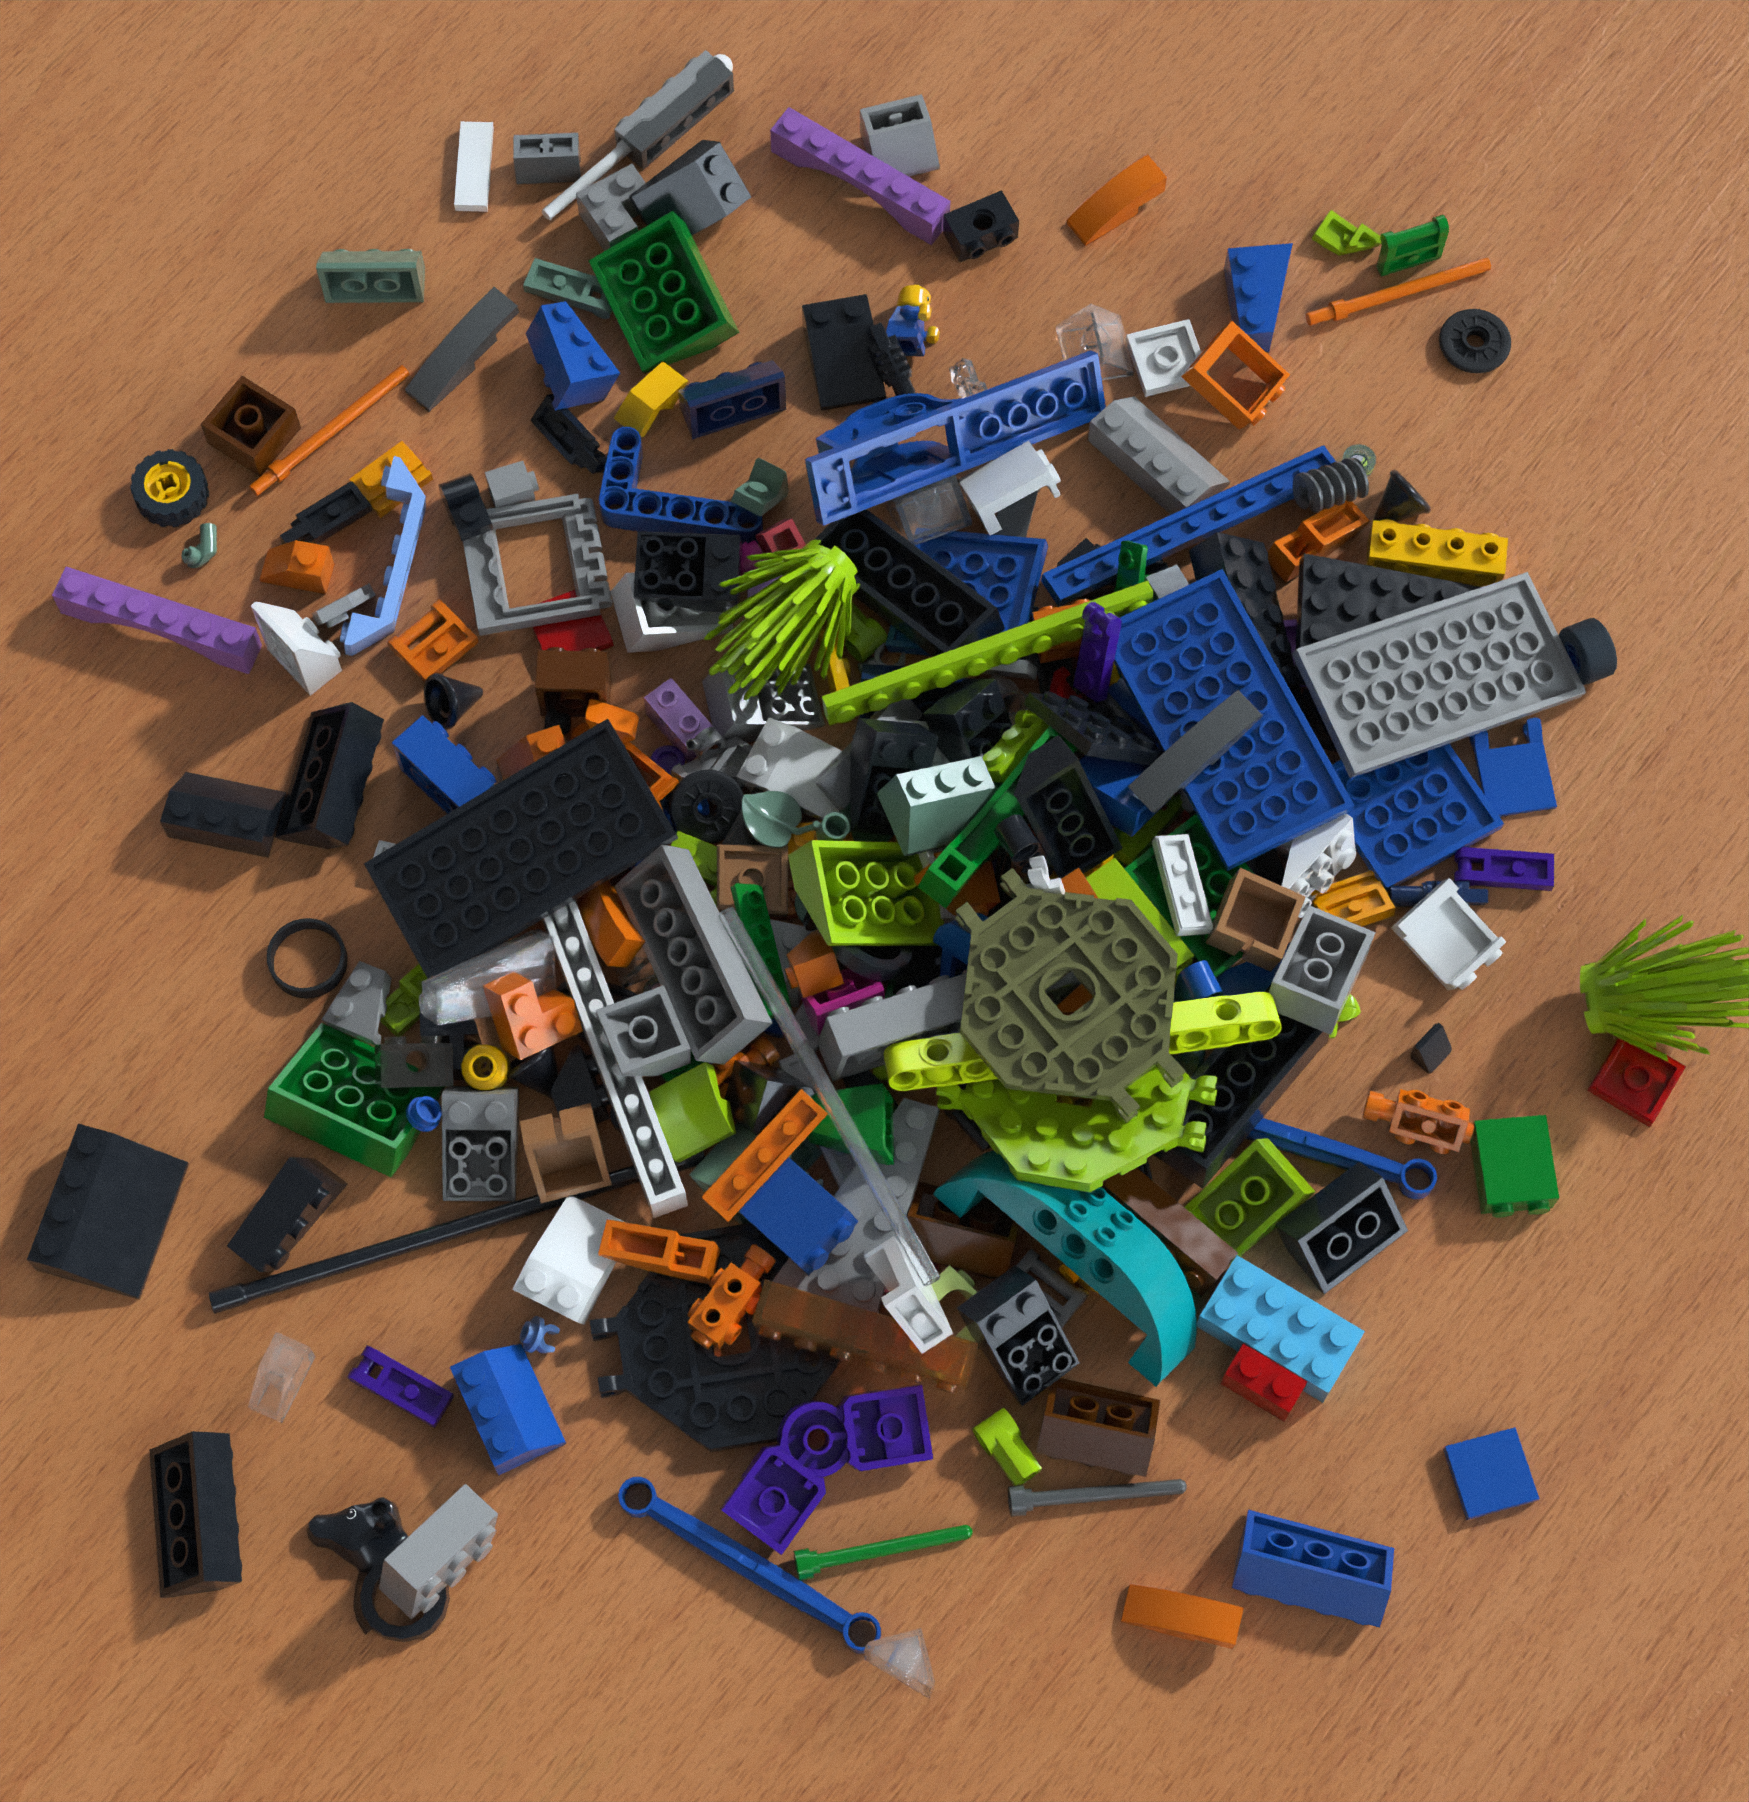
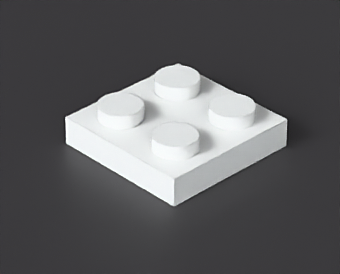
M1190 319L1126 334V344L1145 397L1191 386L1181 376L1198 357L1201 350Z

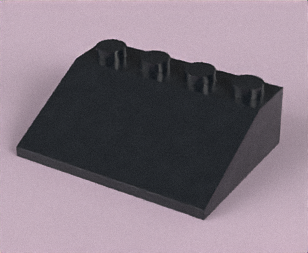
M78 1124L27 1260L37 1271L140 1300L189 1163L117 1134Z

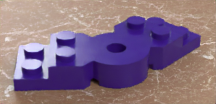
M918 1384L845 1395L837 1407L821 1401H808L796 1405L787 1412L779 1425L777 1445L765 1446L760 1449L720 1510L782 1555L826 1494L823 1477L837 1472L845 1463L855 1470L866 1471L933 1459L923 1386ZM814 1429H821L825 1436L824 1444L819 1449L812 1450L807 1443L808 1434Z

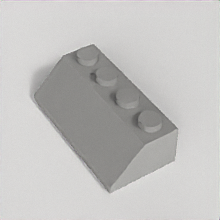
M1135 396L1114 400L1090 421L1088 441L1170 515L1222 492L1230 484V481Z

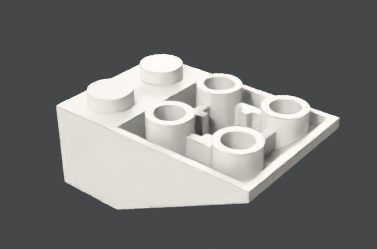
M1344 814L1292 840L1282 886L1305 896L1299 918L1304 916L1308 906H1311L1312 901L1317 896V894L1311 896V893L1314 890L1322 894L1325 893L1332 885L1336 874L1342 868H1348L1356 857L1353 818L1348 814Z

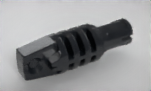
M881 322L870 326L869 331L875 344L869 346V350L885 385L888 387L892 386L896 396L916 393L910 380L912 370L896 335L888 337Z

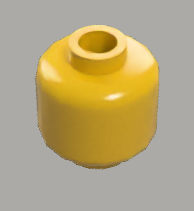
M489 1044L477 1045L471 1048L465 1054L461 1064L462 1075L466 1083L472 1088L481 1091L502 1087L508 1080V1071L511 1069L506 1053L500 1048ZM489 1071L491 1074L485 1075L484 1072Z

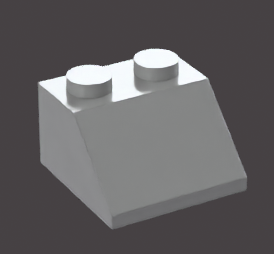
M664 985L596 1010L622 1076H658L691 1063V1048Z

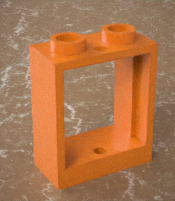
M1231 321L1218 331L1181 377L1240 430L1249 423L1255 426L1264 417L1267 411L1263 407L1269 400L1273 403L1281 396L1286 389L1282 384L1290 374ZM1226 348L1234 353L1266 383L1265 387L1247 409L1240 405L1206 373Z

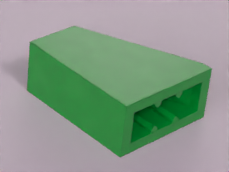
M883 1083L818 1092L811 1096L828 1115L806 1137L810 1143L880 1164L894 1165L893 1098Z

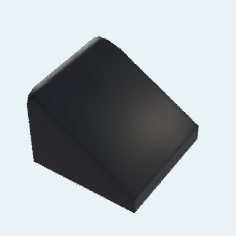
M1440 1023L1434 1024L1417 1042L1410 1054V1058L1429 1074L1452 1051L1444 1027Z

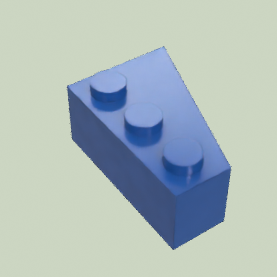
M1293 243L1227 249L1224 274L1231 320L1265 352L1270 351Z
M566 301L540 306L526 332V336L537 364L542 365L546 374L543 381L545 386L552 390L555 398L552 404L555 411L604 401L620 375L618 369Z

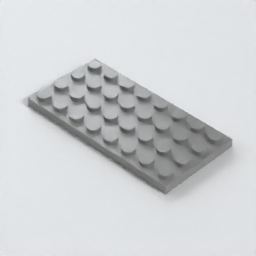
M1528 572L1298 648L1292 653L1350 778L1578 699L1586 693Z

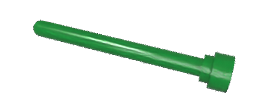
M960 1525L817 1554V1550L809 1551V1548L796 1550L793 1553L797 1576L801 1581L812 1579L814 1574L821 1573L823 1568L967 1540L971 1538L973 1530L969 1525Z

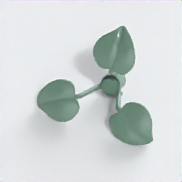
M766 791L757 794H745L741 800L742 816L748 831L756 841L770 848L785 847L789 843L792 833L800 835L813 830L816 831L817 840L843 841L850 832L854 841L889 842L893 835L852 832L851 802L844 809L839 810V813L832 812L827 814L821 823L814 821L810 825L797 828L796 826L801 821L802 813L798 802L792 796L780 791ZM796 894L795 911L803 923L807 909L798 894Z

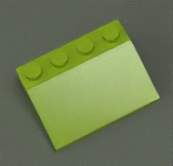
M811 840L788 855L794 889L828 946H939L933 942L936 930L944 924L943 919H941L939 903L918 888L914 880V876L923 870L919 854L904 857L898 842Z

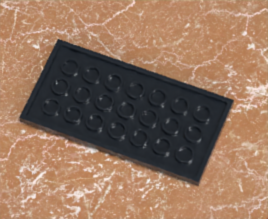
M606 719L367 861L364 865L431 984H435L645 859L659 846L668 845L678 839V836L609 719Z

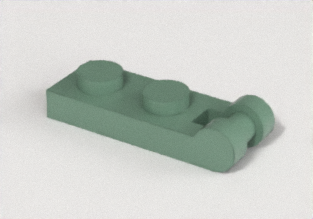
M534 258L523 284L524 292L556 302L566 301L568 305L592 312L599 318H610L613 310L596 276ZM593 292L600 293V299L592 297Z

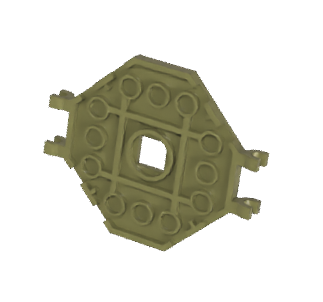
M1012 868L1001 876L1003 882L1000 883L1003 891L1011 898H1014L1012 901L984 922L978 917L968 902L959 907L955 912L957 914L955 921L971 935L960 1034L1006 1089L1108 1100L1113 1103L1117 1113L1124 1122L1128 1123L1138 1115L1137 1110L1140 1106L1125 1091L1126 1088L1155 1066H1157L1163 1079L1171 1088L1183 1080L1184 1077L1182 1075L1186 1072L1169 1054L1178 954L1132 900L1116 898V900L1094 898V895L1065 892V894L1046 893L1042 889L1028 888ZM1072 972L1093 998L1073 1014L1067 1016L1063 1015L1044 991Z

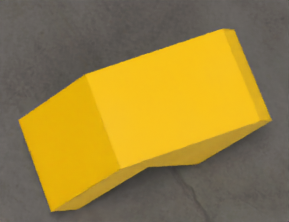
M661 362L629 391L614 419L624 427L636 429L641 437H645L659 411L673 409L679 399L678 390L687 386L689 381L665 362Z

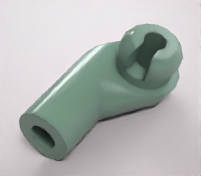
M212 523L200 525V543L196 547L190 546L182 551V561L188 567L200 568L216 555L217 526Z

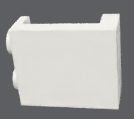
M1029 441L958 480L970 505L990 536L1002 530L995 516V513L1045 485L1054 498L1061 495L1056 486L1057 483L1061 482V479L1054 466L1049 463L1043 450L1035 451Z
M1450 878L1441 881L1396 922L1391 929L1447 990H1453L1457 987L1463 990L1477 978L1474 971L1483 963L1488 967L1503 954L1499 948L1506 941L1502 936L1497 937L1458 895L1456 891L1459 888Z
M894 1236L864 1255L866 1263L889 1291V1293L881 1297L885 1308L922 1354L953 1334L931 1283Z

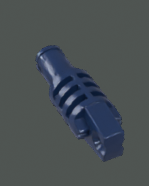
M1425 881L1420 886H1391L1388 895L1395 907H1414L1441 881ZM1453 881L1459 888L1456 892L1468 906L1486 905L1488 903V889H1469V881Z

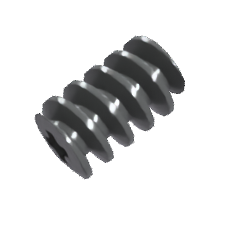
M1345 458L1341 462L1323 465L1306 473L1301 472L1294 476L1293 494L1297 505L1304 510L1309 507L1315 513L1320 512L1323 507L1325 509L1332 508L1334 503L1342 505L1345 503V500L1352 502L1357 497L1364 498L1369 492L1366 471L1361 461L1357 458Z

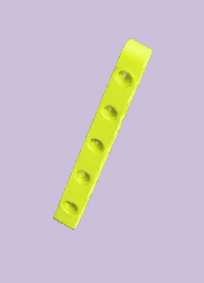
M1253 992L1173 1002L1169 1054L1228 1047L1235 1044L1267 1040L1277 1036L1282 1027L1273 996L1268 992ZM960 1032L897 1042L888 1046L883 1053L889 1086L897 1091L944 1087L998 1079Z

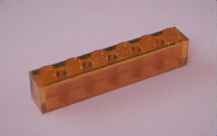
M766 1279L752 1320L754 1326L760 1329L759 1335L780 1341L781 1335L795 1339V1346L810 1351H815L816 1346L831 1350L829 1356L846 1362H850L852 1357L866 1361L865 1367L886 1373L887 1367L902 1371L901 1378L921 1384L923 1378L937 1382V1389L952 1394H957L959 1389L968 1391L980 1351L979 1343L950 1335L922 1354L892 1317Z

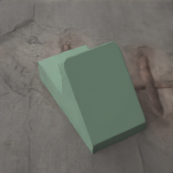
M757 458L749 480L734 491L731 502L758 516H762L787 497L789 492L787 473L779 467L761 458Z

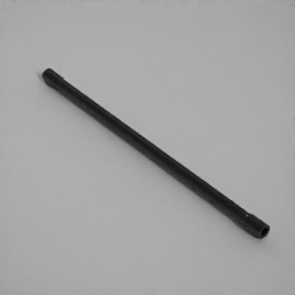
M701 1151L680 1163L674 1161L677 1171L680 1172L696 1167L705 1158V1155ZM632 1165L609 1172L612 1185L572 1196L582 1200L640 1181L635 1167ZM533 1195L244 1284L239 1283L209 1292L211 1306L215 1314L245 1305L249 1301L559 1207L563 1204L566 1197L541 1203L539 1195Z

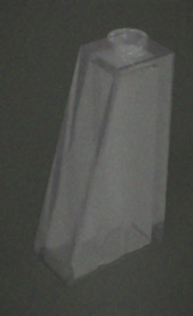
M540 929L531 930L492 950L422 981L419 1007L423 1016L437 1025L490 1017L492 1015L483 985L511 972H516L531 980L537 997L556 989L554 936Z

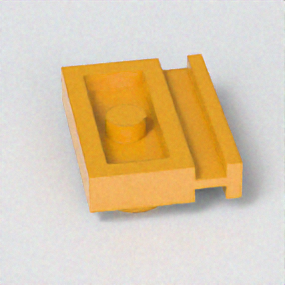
M403 441L349 478V481L354 482L380 518L402 503L387 499L386 487L381 486L385 466L391 467L394 456L401 457L420 488L433 480L432 473L423 466V463Z
M1372 870L1333 883L1323 894L1317 890L1311 893V896L1317 894L1316 898L1312 901L1315 908L1361 927L1395 916V906L1381 881L1375 878Z

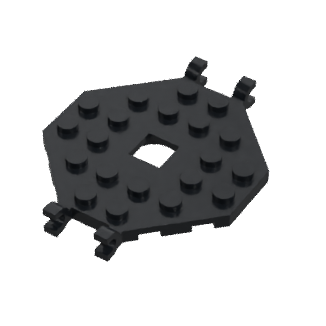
M747 1223L679 1234L680 1236L714 1241L721 1251L716 1272L720 1268L725 1270L730 1263L740 1268L746 1260L744 1255L752 1244L762 1248L776 1260L767 1274L763 1273L758 1280L763 1289L760 1295L764 1297L761 1305L753 1315L746 1312L743 1316L747 1320L751 1350L745 1353L717 1357L714 1354L713 1344L709 1349H706L691 1338L694 1331L689 1328L687 1322L690 1318L687 1314L698 1298L704 1300L712 1288L709 1287V1284L650 1271L638 1286L636 1293L627 1305L622 1307L616 1317L590 1320L593 1341L604 1340L618 1335L623 1367L622 1375L598 1377L601 1398L628 1392L710 1452L776 1442L779 1425L787 1412L798 1404L813 1401L845 1356L871 1355L869 1333L843 1338L837 1305L772 1287V1281L789 1258L752 1224ZM733 1282L728 1290L732 1293H737L741 1290L742 1285L739 1282ZM711 1312L706 1320L709 1323H715L720 1319V1314Z

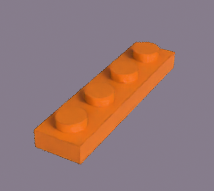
M800 1089L701 1197L729 1222L828 1113L807 1093Z

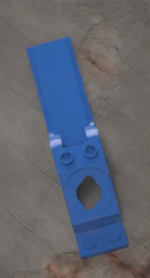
M1091 350L965 398L940 399L929 394L911 393L894 396L857 410L848 416L843 423L817 437L818 454L805 459L817 523L823 526L994 460L1027 441L1032 445L1089 423L1106 408L1098 353ZM945 425L948 446L935 441H914L898 445V442L914 437L920 431L933 426L940 427ZM855 459L854 465L850 469L849 461Z

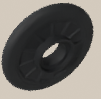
M1466 309L1453 314L1445 321L1440 330L1439 345L1444 357L1454 367L1469 373H1486L1498 368L1507 359L1511 350V336L1507 326L1496 315L1485 310ZM1470 335H1477L1483 339L1484 344L1480 347H1473L1467 342L1466 338Z
M717 770L693 772L684 777L671 794L669 801L671 821L677 831L707 843L719 842L734 833L743 819L741 800L744 794L738 783L723 772ZM706 798L713 799L717 803L716 810L710 815L699 813L697 807L701 800Z

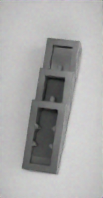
M493 287L443 339L408 384L405 392L430 412L476 369L474 362L497 342L496 334L519 313L518 306L497 288Z
M1237 690L1179 738L1128 787L1151 812L1155 813L1180 788L1184 789L1209 764L1213 765L1263 715L1240 690Z

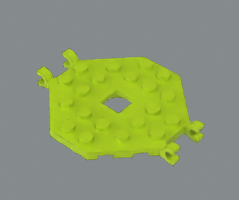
M1155 1066L1125 1089L1140 1106L1137 1110L1138 1115L1128 1123H1125L1111 1101L1093 1099L1091 1107L1056 1102L1058 1097L1056 1094L1006 1089L999 1079L967 1083L965 1090L961 1089L958 1085L937 1087L936 1093L940 1096L937 1106L939 1109L963 1110L970 1120L973 1119L981 1129L982 1136L996 1154H1000L1007 1162L1010 1172L1017 1180L1092 1192L1103 1186L1104 1180L1117 1173H1120L1121 1176L1146 1163L1147 1157L1161 1150L1167 1152L1176 1146H1182L1194 1151L1203 1152L1206 1143V1136H1204L1206 1123L1193 1121L1183 1126L1189 1100L1199 1101L1206 1105H1215L1217 1077L1204 1075L1193 1080L1185 1072L1182 1075L1184 1077L1183 1080L1171 1088L1163 1079L1157 1066Z

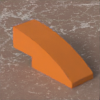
M1147 154L1097 190L1067 219L1066 223L1086 246L1137 215L1138 208L1163 193L1167 177Z
M1345 500V503L1342 505L1334 504L1332 508L1324 509L1302 521L1296 531L1275 541L1268 551L1269 564L1285 582H1288L1299 575V559L1304 553L1327 557L1362 530L1370 520L1353 502Z
M606 881L579 897L578 909L589 938L607 966L627 968L646 941L631 923L618 893Z
M607 1219L598 1255L643 1270L709 1284L715 1275L721 1250L714 1241L680 1236L677 1231Z
M1130 1584L1121 1622L1193 1642L1199 1640L1233 1649L1236 1645L1244 1608L1194 1595Z

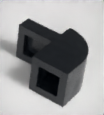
M471 473L438 485L444 506L452 525H455L461 541L493 530V525L481 499L479 488Z
M419 1003L420 1038L424 1048L450 1047V1070L454 1080H464L461 1064L465 1054L473 1048V1046L467 1045L482 1044L474 1018L466 1009L455 1003Z

